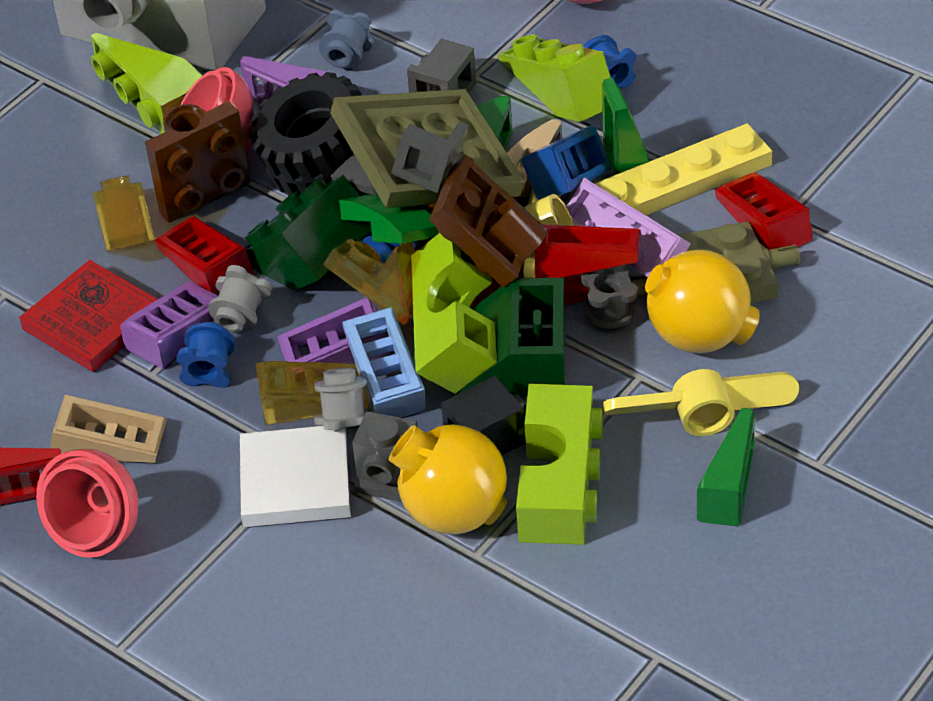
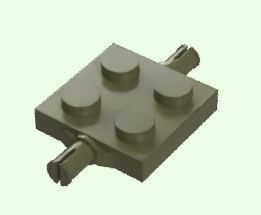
M749 221L726 224L721 227L692 233L676 234L691 243L687 251L709 250L725 256L736 264L748 283L751 294L750 303L778 298V280L772 269L800 265V253L796 244L768 250L758 242ZM645 275L630 276L631 283L636 284L638 287V296L648 294L645 291L648 277Z

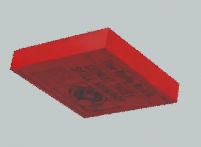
M89 259L22 314L19 319L24 331L91 372H94L124 347L120 325L131 315L158 299Z

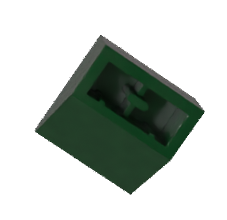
M344 175L328 183H325L320 178L308 186L301 194L299 191H295L275 208L279 214L270 222L267 219L262 221L245 235L244 238L249 244L244 248L252 270L296 291L318 281L371 230L370 221L341 220L339 200L360 196Z
M564 277L515 278L505 287L501 286L472 308L475 312L495 322L497 363L460 389V393L493 376H496L509 392L514 390L521 397L528 396L529 384L565 385Z

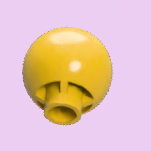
M690 250L671 257L663 265L659 264L654 267L647 278L645 291L648 293L647 309L650 321L661 338L679 350L689 353H708L725 347L731 341L737 345H742L751 338L756 330L760 313L756 307L750 305L751 294L746 278L736 264L719 253L709 250Z
M413 425L401 436L390 453L389 461L400 468L397 485L401 501L413 519L427 529L443 534L470 532L480 527L483 523L488 526L493 524L506 507L507 499L503 497L507 486L505 463L493 442L475 429L462 425H442L425 433Z

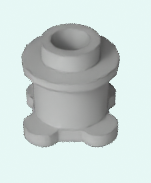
M231 265L225 273L226 276L218 278L216 288L220 291V294L211 300L208 310L215 323L223 326L231 333H239L254 328L257 321L256 308L260 306L262 297L270 296L273 287L267 280L258 279L247 273L243 267Z
M353 368L325 371L323 373L324 380L314 384V389L320 392L322 414L314 416L315 425H322L325 430H339L345 427L360 425L365 414L362 387L367 385V379L356 376L355 369Z

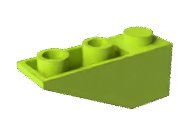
M100 33L90 35L94 55L90 59L97 76L103 81L107 79L115 87L120 99L125 104L131 103L138 110L142 121L147 127L151 128L154 126L161 134L164 133L163 117L167 111L181 105L189 89L202 75L185 58Z
M530 34L515 39L511 43L512 48L497 54L499 61L557 117L582 122L602 112V83L604 79L611 78L603 51L584 48L582 44L570 45L561 43L559 39L547 40L538 38L537 34Z

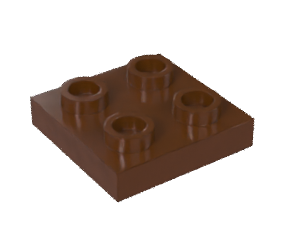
M229 101L207 112L199 106L192 104L173 107L163 117L165 132L145 141L159 213L168 223L251 182L240 114Z
M466 155L451 166L429 218L444 238L453 241L473 259L475 265L483 273L492 276L503 287L518 277L523 261L539 247L547 234V229Z

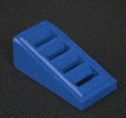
M594 124L522 158L523 167L538 200L551 194L560 196L579 187L584 178L590 181L612 169Z

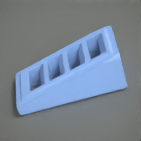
M392 307L343 321V329L359 376L367 379V385L363 388L372 412L400 418L422 412L426 408L425 389L419 374L415 373L414 361ZM388 332L389 337L362 344V338ZM387 352H395V354L376 359L370 362L368 359L370 357H374ZM399 370H401L402 374L385 378L377 381L376 377L396 372Z

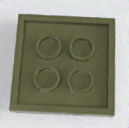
M466 89L334 97L330 114L385 208L436 204L443 188L442 186L439 192L435 193L391 174L402 134L409 124L445 139L449 138L459 121L469 125L459 159L466 155L511 197L520 196L525 180Z

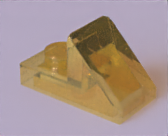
M349 239L332 250L323 264L325 267L381 309L392 307L397 321L401 324L406 325L414 319L411 255L415 253L413 242L398 245L392 251L385 264L380 261V255L374 248L360 241L355 242Z

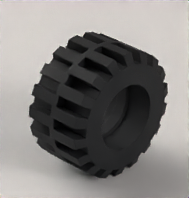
M317 72L307 74L306 78H294L289 81L288 85L283 88L279 86L271 92L273 96L269 99H264L258 106L260 112L253 115L251 120L253 128L249 130V137L253 143L252 146L276 188L281 193L286 192L288 196L295 191H299L301 194L308 186L320 178L325 183L332 181L331 175L354 154L330 112L334 97L362 96L356 84H352L351 80L345 76L337 77L336 73L326 72L322 76H319Z

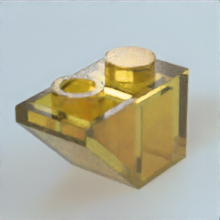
M129 175L101 181V191L93 192V199L106 252L154 241L155 238L142 183L131 184Z

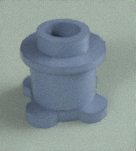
M337 9L332 10L327 17V23L331 26V30L320 39L319 51L321 56L334 67L351 69L360 63L363 58V52L369 51L374 44V39L369 34L371 19L362 12L346 14Z

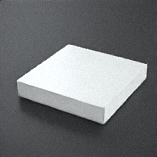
M324 426L241 433L240 489L243 527L351 517L346 428L325 430Z

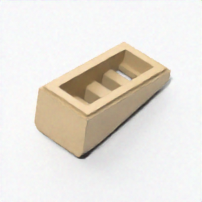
M65 395L52 432L51 448H60L61 453L75 449H96L111 455L117 461L155 463L167 418ZM95 430L105 431V433H104V434L97 433V432H95ZM116 431L126 432L125 438L115 437ZM137 433H148L145 443L135 441Z

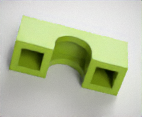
M439 233L411 255L415 373L456 393L497 363L495 322L469 308L475 297L492 284V276L483 273L470 256L453 241L447 240Z
M529 384L525 416L527 459L550 460L553 463L542 466L520 465L516 505L519 543L584 545L586 523H596L597 490L588 489L589 480L599 481L600 448H592V439L602 440L603 408L593 407V386Z

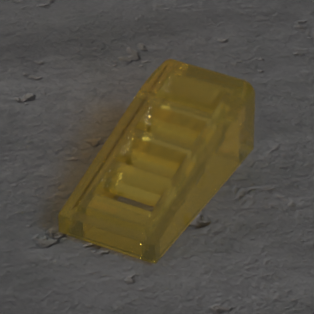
M289 361L256 363L265 425L311 418L317 414H322L320 392L314 389V384L324 380L323 373L332 369L353 368L355 369V375L359 376L356 364ZM362 387L364 409H367V397Z

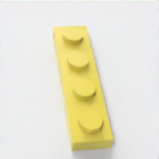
M746 123L594 184L642 214L649 215L752 172L771 166L772 150L751 126Z

